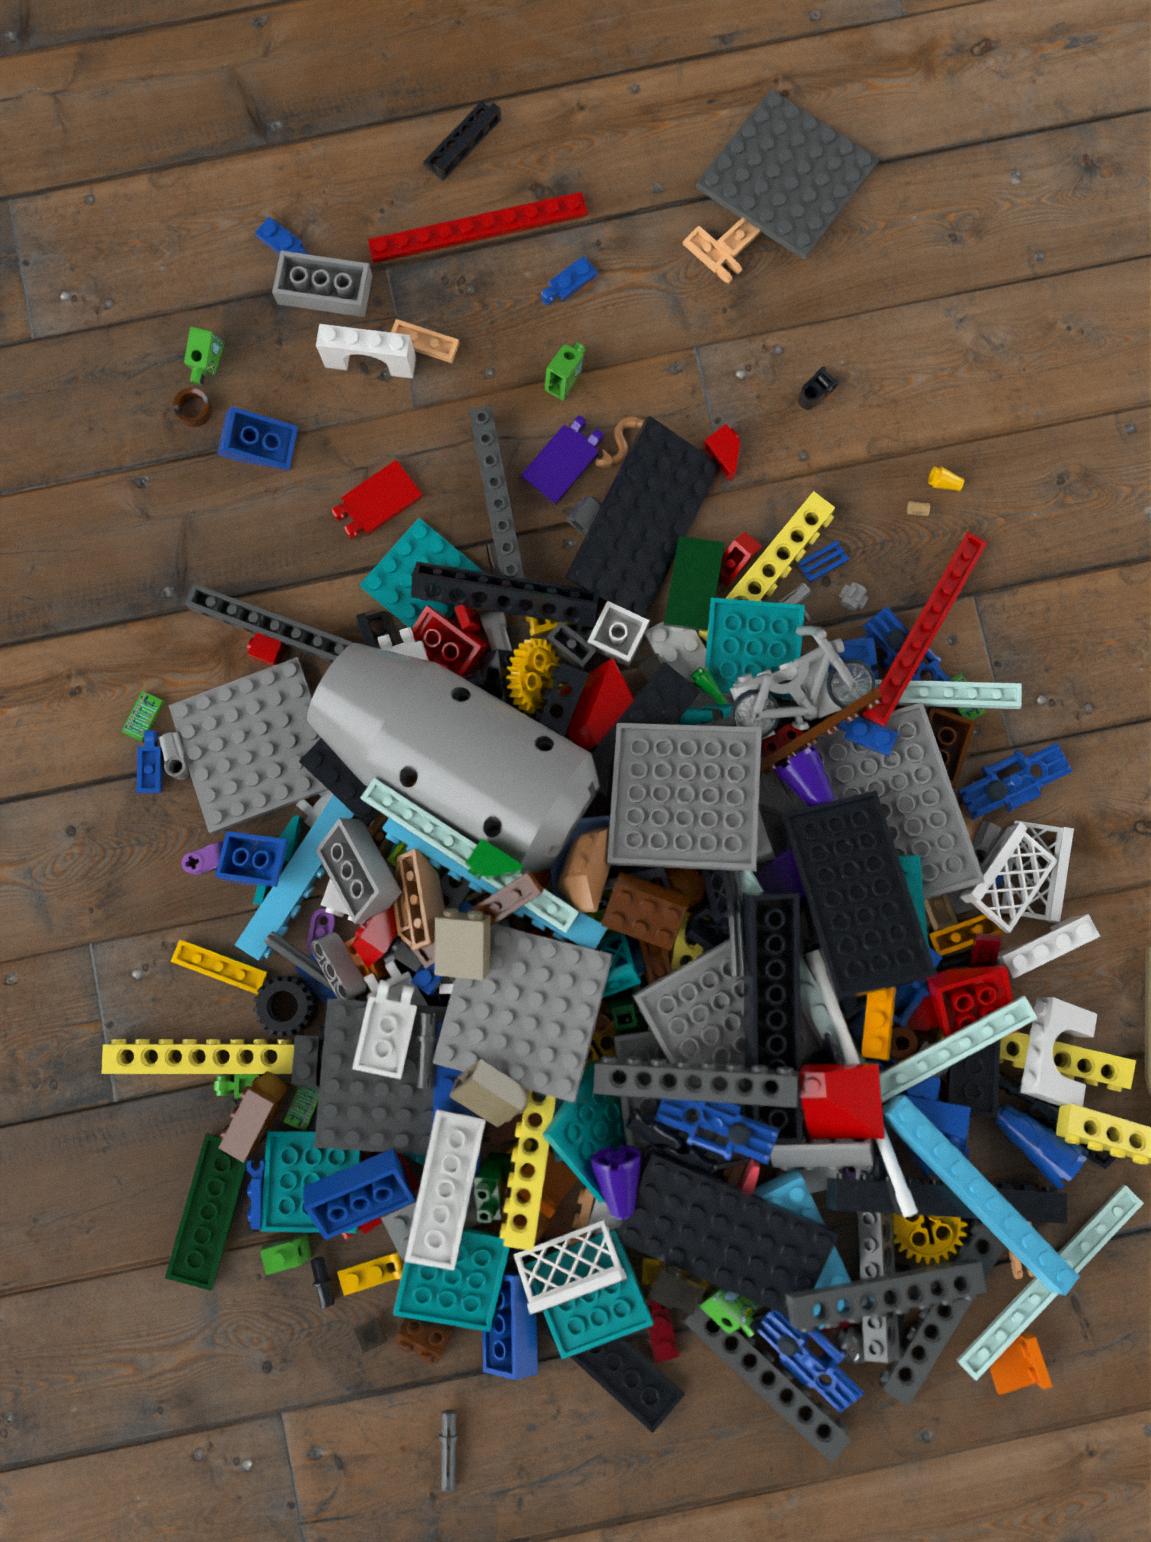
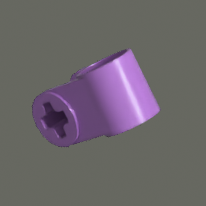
M224 842L214 843L187 853L182 858L183 869L194 875L217 870ZM193 859L199 861V863L196 864V869L190 867V864L193 863Z

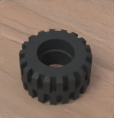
M274 977L272 980L266 981L264 986L258 989V996L254 997L253 1002H256V1007H253V1012L257 1014L255 1017L256 1022H260V1027L263 1030H268V1033L271 1035L283 1037L299 1034L311 1025V1020L315 1019L316 1015L314 1013L318 1009V1005H315L317 997L313 995V990L307 985V982L298 979V977ZM281 992L292 993L298 1003L297 1012L290 1020L280 1019L274 1011V1001Z

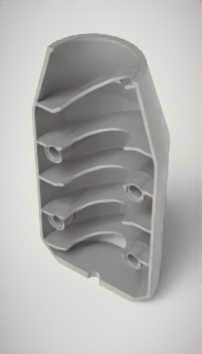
M353 643L344 649L328 668L309 705L307 713L308 724L364 785L369 786L375 778L476 845H478L481 839H484L524 866V870L520 873L522 875L529 870L531 873L552 868L575 827L600 789L592 753L436 662ZM545 747L550 749L549 751H540V749ZM410 780H417L414 786L407 788ZM493 828L501 830L500 834L494 838L488 836L489 831Z

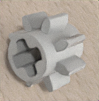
M854 582L850 586L845 584L839 594V597L843 598L840 602L841 605L851 611H856L857 607L862 609L869 599L865 595L867 592L866 588Z

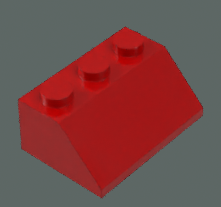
M393 904L390 908L369 918L366 924L362 922L354 933L357 938L353 946L367 967L371 966L385 954L398 933Z

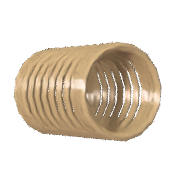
M914 501L908 502L907 514L920 516L922 513L923 516L929 515L930 503L915 502L914 504Z

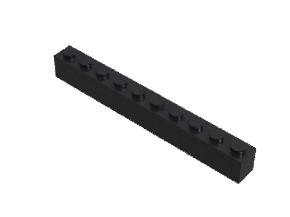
M836 1173V1178L827 1177L826 1208L902 1214L890 1176H883V1181L875 1180L873 1175H860L859 1179H851V1174ZM906 1177L905 1183L911 1192L918 1211L914 1215L979 1219L947 1185H944L942 1180L929 1179V1184L921 1183L920 1178ZM997 1183V1188L995 1189L1026 1221L1067 1224V1193L1057 1192L1058 1188L1051 1186H1042V1191L1035 1190L1033 1185H1020V1189H1013V1184Z

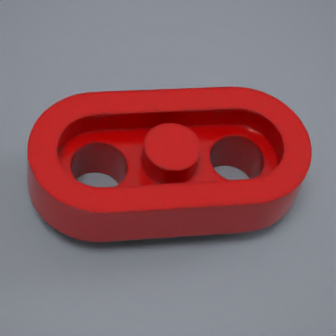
M788 724L777 730L775 735L763 739L761 742L762 757L765 759L793 741L794 739L791 740L787 737L789 732H795L796 738L803 734V730L796 729L792 724ZM769 744H774L776 746V750L774 752H769L767 750V746Z

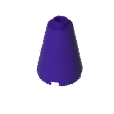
M815 745L795 755L786 764L780 765L774 770L776 775L809 807L835 800Z
M621 1145V1150L613 1151V1146L600 1149L593 1153L591 1165L609 1213L617 1220H626L635 1212L641 1162L640 1151L635 1147Z

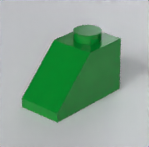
M484 839L480 840L465 862L466 866L469 867L467 872L479 880L481 877L488 880L518 874L524 870L522 864Z

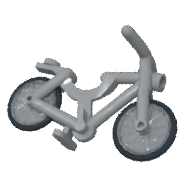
M799 626L796 629V633L798 635L813 636L819 645L818 648L793 661V667L798 670L793 680L788 683H775L773 676L767 673L752 677L751 673L737 677L738 682L733 683L736 689L751 684L759 685L757 689L742 693L733 702L730 712L731 724L733 727H762L761 739L771 734L776 728L779 718L795 717L796 721L792 722L793 727L805 730L809 728L808 722L803 721L802 717L814 719L818 715L819 705L817 701L830 664L833 669L827 678V692L833 703L841 708H845L875 689V676L870 667L860 660H841L838 654L844 652V644L840 638L829 641L826 639L827 633L823 628ZM822 657L809 697H807L800 686L805 681L809 672V663ZM769 691L778 694L789 693L798 705L779 707L773 696L769 694Z

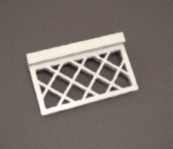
M1015 820L1014 824L1021 822L1029 828L1034 835L1032 838L1037 839L1043 848L1058 860L1051 870L1050 877L1047 876L1046 878L1049 882L1048 889L1042 893L1038 890L1036 893L1038 896L1029 903L1031 904L1040 898L1046 906L1045 914L1034 913L1028 905L1027 910L1029 912H1023L1022 917L1059 923L1074 828H1060ZM1034 829L1042 831L1037 834V832ZM1046 831L1056 832L1055 843L1047 847L1040 838V835ZM1021 840L1019 843L1020 849L1023 848L1026 853H1029L1028 848L1025 846L1027 843H1023ZM1052 847H1054V854L1050 851ZM1014 858L1008 859L1009 871H1012L1013 863L1016 866ZM1029 860L1026 863H1024L1023 867L1028 865L1031 861ZM1037 861L1038 869H1043ZM1024 874L1025 879L1027 881L1026 886L1030 884V886L1032 887V882L1034 881V878L1030 880L1029 877L1026 874ZM1013 891L1012 894H1016L1022 902V896L1020 895V893L1018 891ZM1003 892L1001 906H1007L1006 892ZM1048 892L1047 900H1045L1043 895ZM1001 909L1000 913L1009 914V909Z
M1021 822L1006 828L980 866L985 882L965 888L960 896L965 903L971 902L1005 933L1012 931L1058 861L1025 832L1027 827ZM1021 840L1028 844L1029 853L1021 854L1019 847ZM1036 856H1042L1048 862L1044 869H1038ZM1021 857H1030L1032 870H1023ZM1009 858H1015L1017 871L1008 870L1007 861ZM1033 873L1034 884L1032 887H1026L1024 874ZM1018 874L1020 888H1011L1009 875ZM1003 875L1005 889H996L995 879L997 876ZM1013 891H1021L1022 902L1020 905H1014ZM1006 892L1008 906H999L997 893ZM991 893L993 907H987L981 902L985 894ZM1001 909H1009L1010 920L1007 924L1001 919Z
M606 1220L537 1245L533 1251L524 1250L514 1254L529 1302L527 1306L530 1314L540 1312L627 1279L626 1273L621 1267ZM600 1227L604 1234L601 1246L589 1241L592 1231ZM587 1233V1235H586L585 1238L579 1236V1235H582V1234ZM574 1237L583 1241L578 1255L566 1249L570 1239ZM564 1242L563 1246L558 1245V1243ZM587 1244L599 1249L594 1262L581 1257ZM550 1246L561 1250L555 1263L544 1258L547 1248ZM542 1250L540 1255L535 1253L537 1251ZM564 1252L576 1258L571 1271L559 1266ZM602 1252L611 1255L613 1267L604 1269L597 1265ZM530 1254L538 1258L533 1272L524 1267L522 1257ZM580 1260L592 1266L588 1276L584 1278L574 1273ZM542 1261L553 1266L548 1280L536 1274ZM595 1268L600 1270V1272L593 1274ZM557 1269L569 1275L563 1286H558L552 1282ZM572 1277L578 1279L570 1283ZM534 1278L546 1283L543 1292L536 1296L533 1295L531 1289ZM549 1286H552V1287L555 1288V1289H552V1290H549V1291H548Z

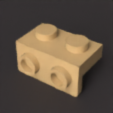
M947 894L924 900L926 924L929 932H935L958 923Z

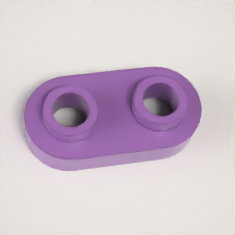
M318 909L311 917L307 948L310 953H312V941L335 931L336 917L325 912L326 909ZM324 916L328 918L326 925H322L320 922Z

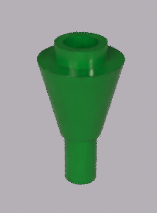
M699 667L691 674L692 680L690 682L712 696L721 706L727 702L728 699L718 689L708 667L704 669Z

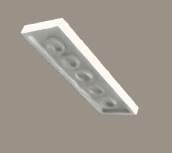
M436 1109L405 1254V1262L449 1270L455 1269L485 1125L484 1118Z

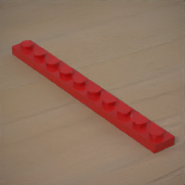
M577 192L367 240L374 264L587 216V208L583 192Z
M969 532L965 534L878 687L882 694V697L879 698L881 703L870 710L866 708L863 716L882 727L886 725L986 547L987 542Z

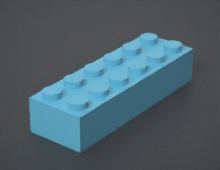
M796 1168L755 1188V1195L824 1224L806 1183ZM835 1246L828 1257L815 1288L851 1282ZM843 1299L837 1303L838 1311L842 1310L844 1306ZM819 1303L813 1308L814 1316L820 1312ZM824 1325L817 1326L819 1330L825 1328Z

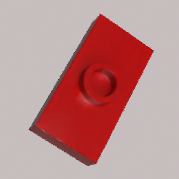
M462 604L455 607L462 629L476 635L484 632L477 611Z

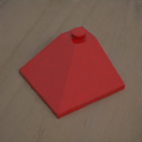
M429 605L425 607L411 629L415 642L422 640L428 660L442 665L457 675H469L478 664V658L483 656L490 646L476 634L462 629L460 624Z
M610 659L588 674L567 728L571 741L592 753L634 700V696L614 659ZM568 686L567 688L560 691V694H568L571 690V686Z
M1006 966L949 969L937 973L936 977L927 979L931 1000L944 1038L1013 1001Z
M879 1064L803 1065L799 1072L809 1139H885Z

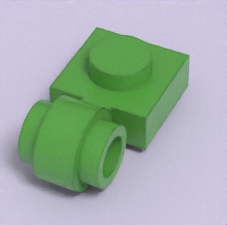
M235 1074L234 1082L231 1080V1075H218L217 1080H214V1091H216L217 1096H228L234 1090V1098H240L247 1085L250 1086L255 1077H260V1074Z

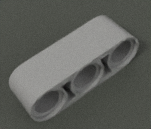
M333 932L312 941V953L338 999L350 1000L366 992V982L337 933Z

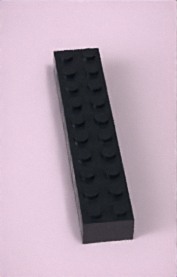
M792 891L742 892L746 976L743 977L745 1068H752V1065H765L767 1069L777 1070V1067L786 1066L793 1068V1071H798L797 1107L745 1104V1117L778 1129L779 1133L775 1145L802 1143V1099L799 1072L801 1070L799 893ZM745 1078V1088H751L753 1082ZM767 1080L765 1082V1086L769 1090H776L779 1087L775 1080Z

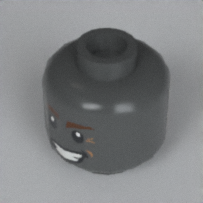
M850 1326L848 1329H839L834 1337V1341H836L835 1347L839 1351L842 1349L846 1353L844 1360L849 1364H863L865 1362L863 1333L854 1326Z

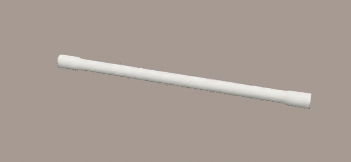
M819 949L805 954L817 981L847 1064H861L840 1007L836 1001ZM884 1127L885 1139H876L894 1186L903 1217L912 1216L918 1213L911 1192L907 1188Z

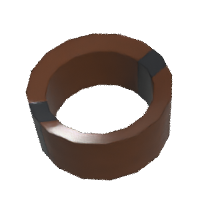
M190 387L183 389L174 398V412L186 426L199 427L210 419L212 415L211 402L205 393L198 388ZM191 398L202 399L205 406L199 416L186 418L182 415V406L187 400Z

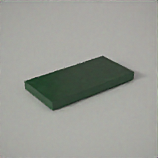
M679 536L664 626L708 632L711 598H716L725 542Z

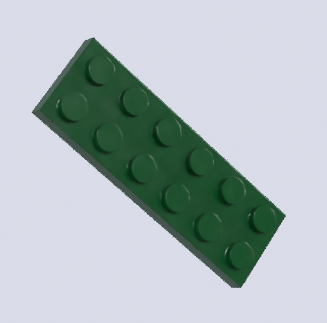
M206 1133L165 1279L212 1291L250 1156L244 1163L219 1149L223 1140L220 1136Z

